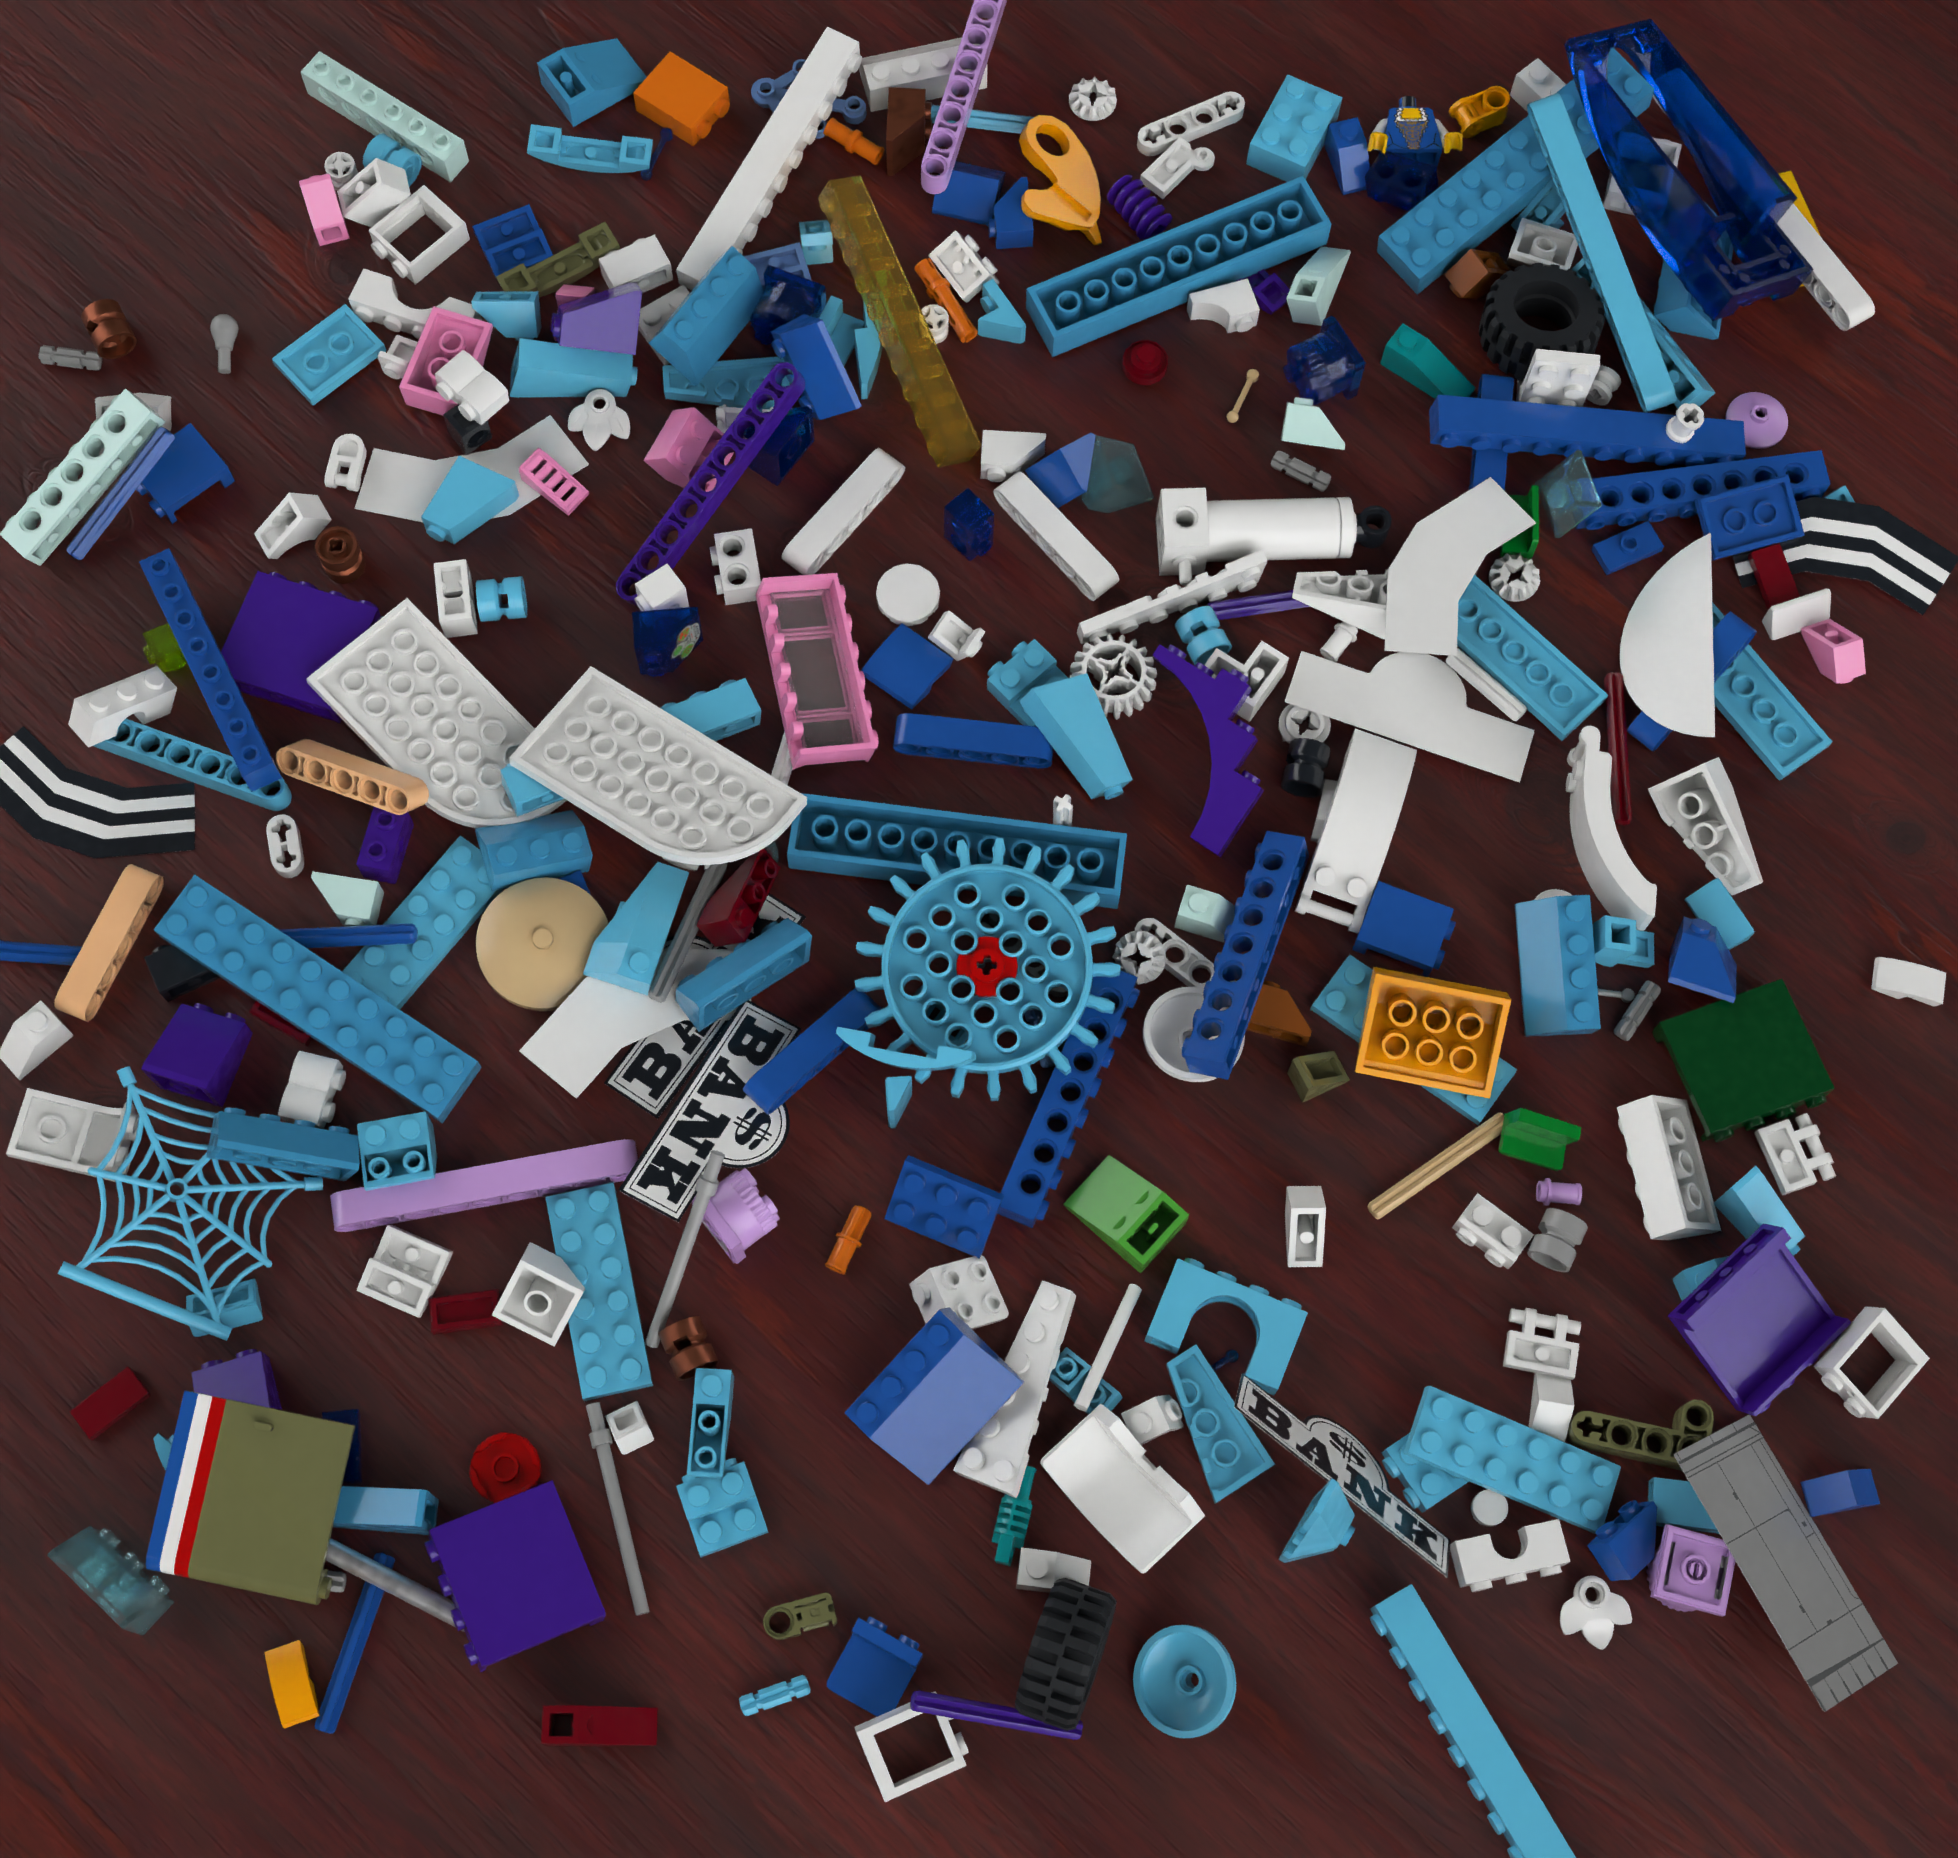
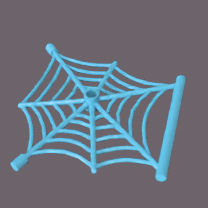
M124 1067L116 1071L123 1088L127 1087L128 1089L126 1110L120 1131L110 1151L99 1166L88 1169V1174L96 1176L100 1192L101 1210L97 1231L82 1261L76 1266L63 1261L58 1275L227 1341L232 1328L221 1323L220 1314L231 1291L253 1270L263 1265L267 1268L272 1266V1261L267 1258L266 1233L271 1216L281 1201L296 1188H304V1191L323 1190V1178L304 1177V1181H297L282 1170L271 1169L286 1181L268 1182L253 1165L245 1164L249 1171L261 1182L249 1183L237 1163L229 1162L242 1182L230 1184L220 1168L218 1159L206 1158L207 1152L199 1160L179 1158L164 1152L159 1140L198 1150H208L209 1145L180 1141L157 1134L147 1114L195 1131L211 1133L212 1128L174 1119L144 1107L139 1095L188 1113L214 1118L217 1113L188 1107L135 1087L134 1084L137 1081L131 1067ZM133 1100L139 1114L136 1138L129 1155L116 1172L103 1170L116 1153L125 1135ZM144 1126L151 1145L143 1161L132 1176L124 1175L122 1173L132 1161L141 1142ZM155 1151L160 1162L156 1173L151 1180L138 1178ZM167 1159L179 1164L194 1166L182 1179L175 1178ZM210 1159H212L215 1172L222 1184L210 1185L203 1175L202 1168ZM162 1172H164L168 1184L157 1182ZM197 1174L202 1185L188 1186L189 1181ZM103 1178H107L116 1182L119 1198L118 1219L112 1237L95 1250L102 1236L106 1220L107 1200ZM122 1182L132 1184L135 1204L132 1221L121 1229L125 1206ZM139 1186L147 1188L146 1208L141 1214H139ZM170 1186H179L182 1189V1194L178 1196L173 1195L170 1192ZM287 1189L276 1198L264 1217L260 1232L261 1252H259L251 1245L249 1225L252 1212L259 1200L270 1190ZM153 1190L164 1191V1195L152 1204ZM262 1190L254 1198L246 1211L243 1239L234 1232L237 1208L249 1191ZM241 1191L231 1207L227 1226L218 1219L220 1203L226 1192ZM212 1192H220L214 1202L212 1214L208 1211V1200ZM205 1193L202 1199V1205L196 1202L188 1194ZM168 1201L176 1202L180 1217L156 1211ZM184 1202L198 1213L188 1217ZM148 1217L167 1218L183 1225L186 1238L177 1231L156 1224L141 1223ZM204 1217L211 1225L195 1238L191 1222ZM215 1228H218L227 1235L213 1245L201 1259L197 1244ZM132 1230H155L173 1236L186 1245L191 1251L194 1263L184 1255L161 1244L139 1240H120ZM230 1240H233L242 1247L240 1251L227 1259L208 1281L204 1264L213 1253ZM139 1246L160 1250L181 1260L194 1270L199 1276L204 1294L180 1274L160 1264L140 1258L101 1255L113 1247ZM248 1252L258 1262L250 1265L237 1275L226 1288L216 1307L211 1287L230 1264ZM114 1261L139 1264L157 1269L178 1280L191 1290L209 1308L212 1320L88 1271L85 1268L91 1263Z

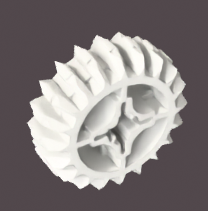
M1109 633L1105 642L1098 636L1094 640V646L1086 642L1083 645V652L1077 651L1075 654L1076 662L1071 663L1070 672L1073 674L1070 675V678L1086 674L1087 672L1094 674V678L1100 682L1099 690L1096 688L1094 690L1106 717L1108 712L1113 713L1114 718L1117 720L1120 718V712L1122 711L1128 717L1133 714V708L1141 711L1144 706L1143 701L1149 702L1151 700L1152 693L1150 691L1156 688L1154 678L1157 676L1156 668L1152 667L1154 664L1153 657H1145L1147 654L1146 647L1136 649V639L1130 641L1129 644L1125 643V636L1123 634L1119 637L1118 641L1113 640L1112 635ZM1128 663L1137 672L1139 682L1132 679L1133 675L1127 672L1126 666ZM1114 693H1121L1122 695H1112V694H1114Z

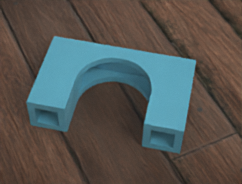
M1177 1258L1144 1341L1177 1355L1190 1320L1199 1309L1215 1302H1226L1236 1305L1251 1318L1256 1331V1345L1245 1375L1267 1393L1274 1396L1279 1389L1308 1312L1301 1310L1302 1305L1291 1299L1282 1298V1301L1268 1296L1269 1291L1262 1287L1250 1285L1248 1288L1236 1283L1237 1278L1226 1272L1218 1271L1215 1274L1204 1269V1264L1197 1260L1185 1258L1183 1261Z

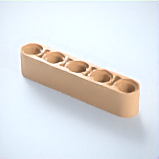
M302 739L282 747L276 753V764L282 773L396 815L405 814L424 805L429 798L427 785L417 777L310 739Z
M129 864L123 870L56 995L55 1009L86 1022L91 1021L95 1017L160 896L164 885L162 876L133 864Z

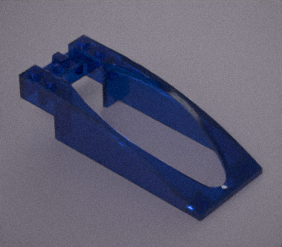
M1647 19L1568 39L1564 46L1586 116L1605 161L1643 230L1675 275L1683 283L1685 289L1691 293L1702 307L1703 312L1712 321L1733 315L1739 306L1745 307L1751 305L1754 301L1769 296L1775 301L1793 295L1814 270L1777 224L1797 199V196L1654 21ZM1613 47L1622 49L1632 60L1641 76L1654 88L1653 94L1696 163L1720 216L1716 217L1608 83V55ZM1725 230H1727L1735 254L1742 261V264L1735 266L1716 243Z

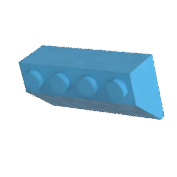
M1705 202L1672 211L1670 225L1667 230L1666 248L1663 253L1661 277L1658 281L1659 288L1654 305V316L1670 331L1714 340L1719 338L1736 234Z
M731 246L715 261L649 342L659 354L693 385L697 386L766 301L756 267Z
M1590 895L1554 896L1516 903L1515 917L1525 1037L1592 1034L1601 1029Z
M789 918L784 919L780 923L774 921L768 924L758 937L739 943L734 948V952L725 958L720 956L713 959L706 966V970L696 976L691 974L682 979L678 984V988H676V1002L698 1032H700L807 963L810 958L812 935L807 929Z
M225 1108L224 1112L218 1111L214 1116L206 1158L340 1181L348 1180L359 1170L358 1135L349 1134L350 1130L347 1128L330 1126L328 1130L315 1128V1123L305 1120H295L294 1124L280 1122L281 1117L271 1114H260L259 1118L245 1115L246 1111L238 1108Z

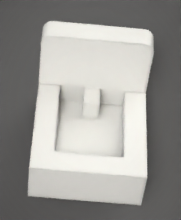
M396 335L387 353L380 351L377 356L382 371L393 379H403L418 342Z
M946 611L928 638L956 661H959L966 657L972 658L980 650L983 644L980 640L985 631L981 627L973 630L951 611Z
M1170 1395L1155 1396L1121 1413L1127 1429L1140 1445L1169 1431L1183 1428L1181 1409Z

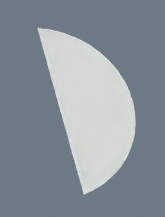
M1711 533L1694 541L1678 552L1649 580L1628 614L1620 643L1621 673L1628 693L1635 704L1648 717L1664 727L1683 734L1699 737H1715Z

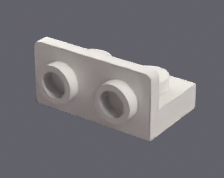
M955 230L928 256L962 300L968 303L982 290V284L994 279L998 285L1000 281L994 275L998 271L994 264L986 256L982 259L977 253L980 247L969 234L964 237Z
M1478 1193L1452 1226L1457 1231L1456 1235L1462 1242L1469 1246H1477L1485 1252L1484 1256L1489 1262L1500 1268L1504 1266L1506 1269H1509L1514 1264L1520 1253L1534 1236V1234Z

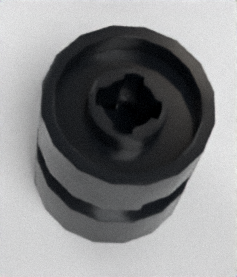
M1298 738L1290 741L1286 758L1288 765L1284 768L1281 781L1282 789L1287 793L1304 798H1314L1322 795L1326 778L1323 770L1329 764L1330 747L1325 743L1309 738Z

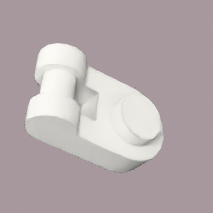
M344 434L335 440L325 473L324 482L326 487L337 488V486H344L349 491H359L367 452L359 436ZM341 467L349 468L348 474L339 473Z

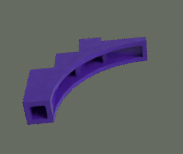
M1159 644L1153 653V657L1172 672L1191 693L1202 713L1210 741L1212 760L1210 788L1202 815L1190 837L1221 858L1264 792L1258 786L1261 780L1246 770L1242 774L1238 773L1258 742L1256 736L1252 735L1255 730L1253 727L1240 719L1236 723L1232 722L1252 691L1250 685L1247 684L1249 678L1232 668L1230 673L1222 668L1214 679L1212 678L1214 672L1202 663L1197 662L1193 666L1184 660L1187 655L1171 644L1167 649Z

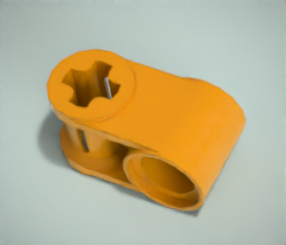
M1492 86L1472 96L1457 100L1450 107L1449 114L1452 118H1456L1461 127L1460 132L1463 137L1471 138L1482 131L1502 124L1506 118L1510 102L1509 92L1501 86Z

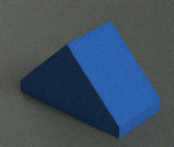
M1871 1469L1846 1470L1800 1482L1810 1517L1880 1504Z

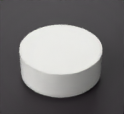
M1489 1489L1483 1490L1473 1498L1471 1513L1479 1524L1486 1527L1496 1526L1506 1518L1508 1503L1503 1495Z

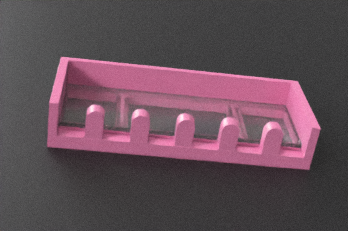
M828 573L763 578L755 596L792 769L814 764L859 760L869 762L874 751L878 748V734L876 730H872L870 721L872 717L871 703L865 699V676L863 671H859L858 645L852 641V618L845 610L846 592L844 586L839 583L838 574Z

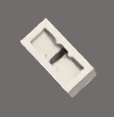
M752 528L714 534L716 546L709 548L712 566L719 565L720 575L714 576L717 595L724 594L725 605L757 601L755 595L761 579ZM732 550H737L740 552L738 555L735 556L727 555V553ZM735 579L745 580L742 584L734 585L731 583Z
M466 559L434 563L439 622L445 637L451 638L478 634L472 575Z

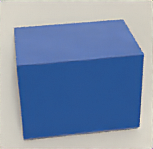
M956 161L946 190L934 196L932 213L988 226V219L993 218L994 205L999 200L1006 172Z
M1091 432L1060 448L1025 470L1029 479L1057 508L1087 492L1096 436Z

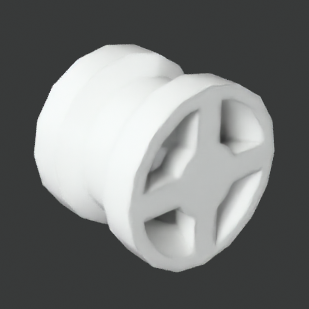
M332 153L325 160L324 168L326 174H330L334 188L337 191L358 174L354 159L348 153Z
M934 304L922 308L918 314V334L920 338L929 344H938L947 338L949 334V315L942 306Z
M1600 365L1586 398L1597 405L1608 404L1612 398V392L1616 391L1621 384L1620 376L1613 369Z

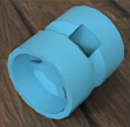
M384 133L378 134L370 141L363 156L364 168L375 158L405 169L409 187L419 175L422 165L420 155L405 146L401 148L400 143Z
M522 576L504 578L502 583H498L495 579L476 580V599L481 622L498 621L502 615H505L508 619L527 618V598ZM501 594H507V604H502Z
M1210 606L1195 608L1184 614L1175 623V629L1182 642L1188 644L1187 652L1194 665L1197 662L1204 665L1216 648L1226 654L1232 648L1225 631L1218 629L1220 622Z

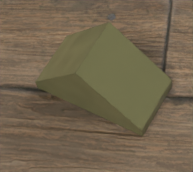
M1335 1051L1298 1056L1292 1060L1287 1072L1302 1103L1350 1080Z

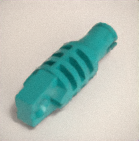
M1031 1466L1026 1467L1017 1498L1005 1494L1001 1499L991 1541L998 1544L995 1562L998 1564L1011 1566L1015 1548H1023L1033 1507L1029 1496L1037 1470Z

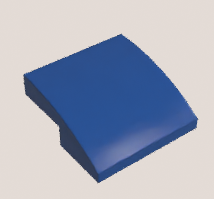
M530 204L472 226L495 278L524 263L527 269L553 256Z
M902 623L875 651L861 671H863L865 678L912 710L930 693L933 683L951 667L953 658Z

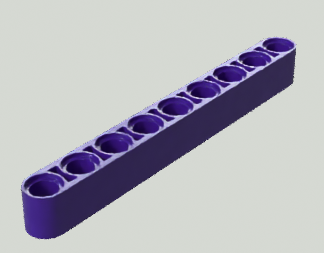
M781 362L771 369L627 565L616 582V591L621 598L637 606L634 599L637 597V594L630 596V586L665 564H668L671 569L675 567L805 389V379L792 364ZM793 374V382L789 386L782 387L783 378L786 375ZM774 400L773 409L768 413H763V405L767 401ZM755 426L754 435L749 439H743L744 431L748 427ZM735 452V461L730 465H724L725 457L729 453ZM716 478L715 488L706 492V483L710 479ZM697 504L696 514L693 517L687 518L686 511L688 507ZM677 530V540L674 543L668 544V534L671 531ZM654 556H658L659 563L657 567L649 570V560Z

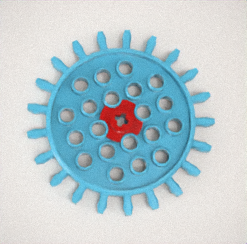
M996 837L992 847V863L972 865L970 862V850L963 839L957 841L956 848L960 868L941 874L935 860L926 852L921 855L923 869L931 880L917 891L912 890L905 880L896 875L890 879L895 892L907 900L896 916L882 908L870 906L868 910L869 916L875 922L886 925L890 929L887 933L885 944L880 945L868 941L857 942L856 950L857 953L866 957L882 958V975L855 980V987L859 992H870L883 989L885 992L888 1006L872 1012L864 1019L868 1028L877 1027L888 1020L895 1019L903 1034L890 1043L886 1050L902 1053L909 1045L914 1044L920 1051L926 1054V1057L936 1059L939 1045L973 1051L976 1053L975 1061L953 1068L955 1069V1074L950 1083L951 1095L955 1098L960 1097L964 1090L967 1073L987 1074V1091L991 1101H998L1001 1092L999 1073L1019 1069L1023 1077L1024 1086L1032 1094L1037 1092V1079L1031 1070V1064L1048 1056L1054 1062L1056 1068L1064 1075H1068L1071 1072L1068 1059L1058 1050V1047L1070 1034L1092 1048H1095L1098 1044V1038L1094 1033L1079 1025L1078 1022L1086 1007L1101 1013L1113 1014L1114 1002L1107 998L1094 996L1090 992L1093 977L1111 978L1120 976V965L1111 962L1093 963L1091 946L1112 940L1116 937L1114 926L1102 927L1092 932L1086 931L1080 916L1093 910L1100 903V897L1095 892L1085 896L1074 905L1069 902L1061 893V890L1071 882L1074 875V868L1070 864L1060 870L1054 881L1049 883L1034 874L1041 862L1040 847L1034 846L1027 856L1024 868L1020 869L1003 865L1006 854L1003 838ZM964 889H972L977 893V898L970 904H964L958 899L960 892ZM1013 891L1023 893L1025 896L1024 902L1019 906L1009 905L1006 902V897L1009 893ZM939 911H947L952 915L951 921L945 926H938L933 922L934 915ZM985 914H996L1000 918L999 924L994 928L982 926L980 922ZM1037 915L1045 917L1048 921L1047 926L1040 931H1035L1028 925L1029 920ZM914 933H921L926 937L925 944L920 948H912L907 944L908 938ZM968 935L974 939L973 947L967 951L959 950L955 946V942L960 936ZM1009 938H1017L1023 945L1018 952L1009 953L1003 948L1004 942ZM1058 940H1064L1069 943L1071 948L1067 954L1059 956L1052 952V944ZM941 957L949 962L946 971L935 973L930 969V964L935 958ZM985 962H991L992 968H994L990 970L989 975H984L981 969L985 967ZM1033 962L1041 963L1045 967L1044 974L1039 978L1028 976L1026 968L1029 964ZM911 980L922 982V991L915 996L908 995L904 991L907 982ZM965 982L971 986V992L967 997L958 998L953 995L952 989L957 983ZM1006 985H1015L1020 990L1019 996L1011 1001L1005 1000L1000 995L1002 988ZM1062 987L1068 992V997L1061 1003H1055L1049 999L1048 994L1053 988ZM938 1004L946 1009V1013L942 1019L933 1021L927 1017V1011L932 1005ZM981 1007H988L993 1010L994 1017L988 1023H980L975 1019L976 1011ZM1031 1009L1038 1010L1043 1016L1041 1022L1034 1026L1028 1025L1023 1021L1024 1014ZM958 1029L966 1031L969 1035L967 1042L961 1046L953 1045L949 1041L950 1034ZM1004 1032H1011L1017 1037V1042L1011 1048H1003L997 1043L998 1037ZM917 1070L915 1080L923 1084L930 1077L932 1071Z

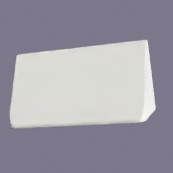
M1826 588L1771 606L1762 620L1770 639L1776 640L1801 632L1803 627L1829 619L1831 591Z

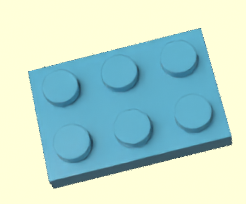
M344 304L274 356L272 361L277 369L314 406L378 358L377 356L380 351L386 352L387 350L384 343Z

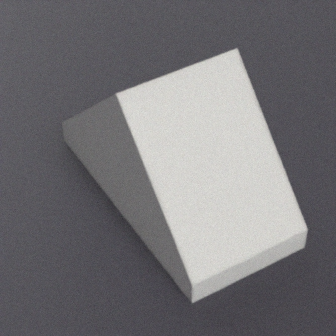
M1534 1373L1529 1427L1565 1442L1575 1406L1571 1379Z

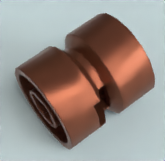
M101 299L91 303L83 310L81 319L100 357L104 359H117L127 355L134 349L137 339L129 323L126 322L127 319L117 301L114 299Z
M339 526L330 527L322 531L317 537L315 549L329 579L341 584L352 583L359 579L364 573L366 563L354 534L347 528Z
M700 1316L680 1320L664 1328L658 1334L665 1352L673 1355L669 1362L677 1381L695 1377L696 1368L712 1369L719 1363L712 1344L705 1343L704 1341L708 1335ZM692 1343L691 1346L684 1348L685 1345Z

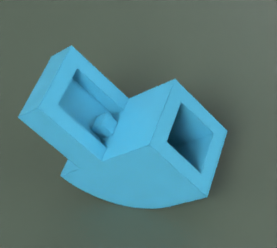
M1605 915L1594 922L1592 926L1596 963L1607 967L1624 964L1649 968L1654 965V933L1636 930V920Z

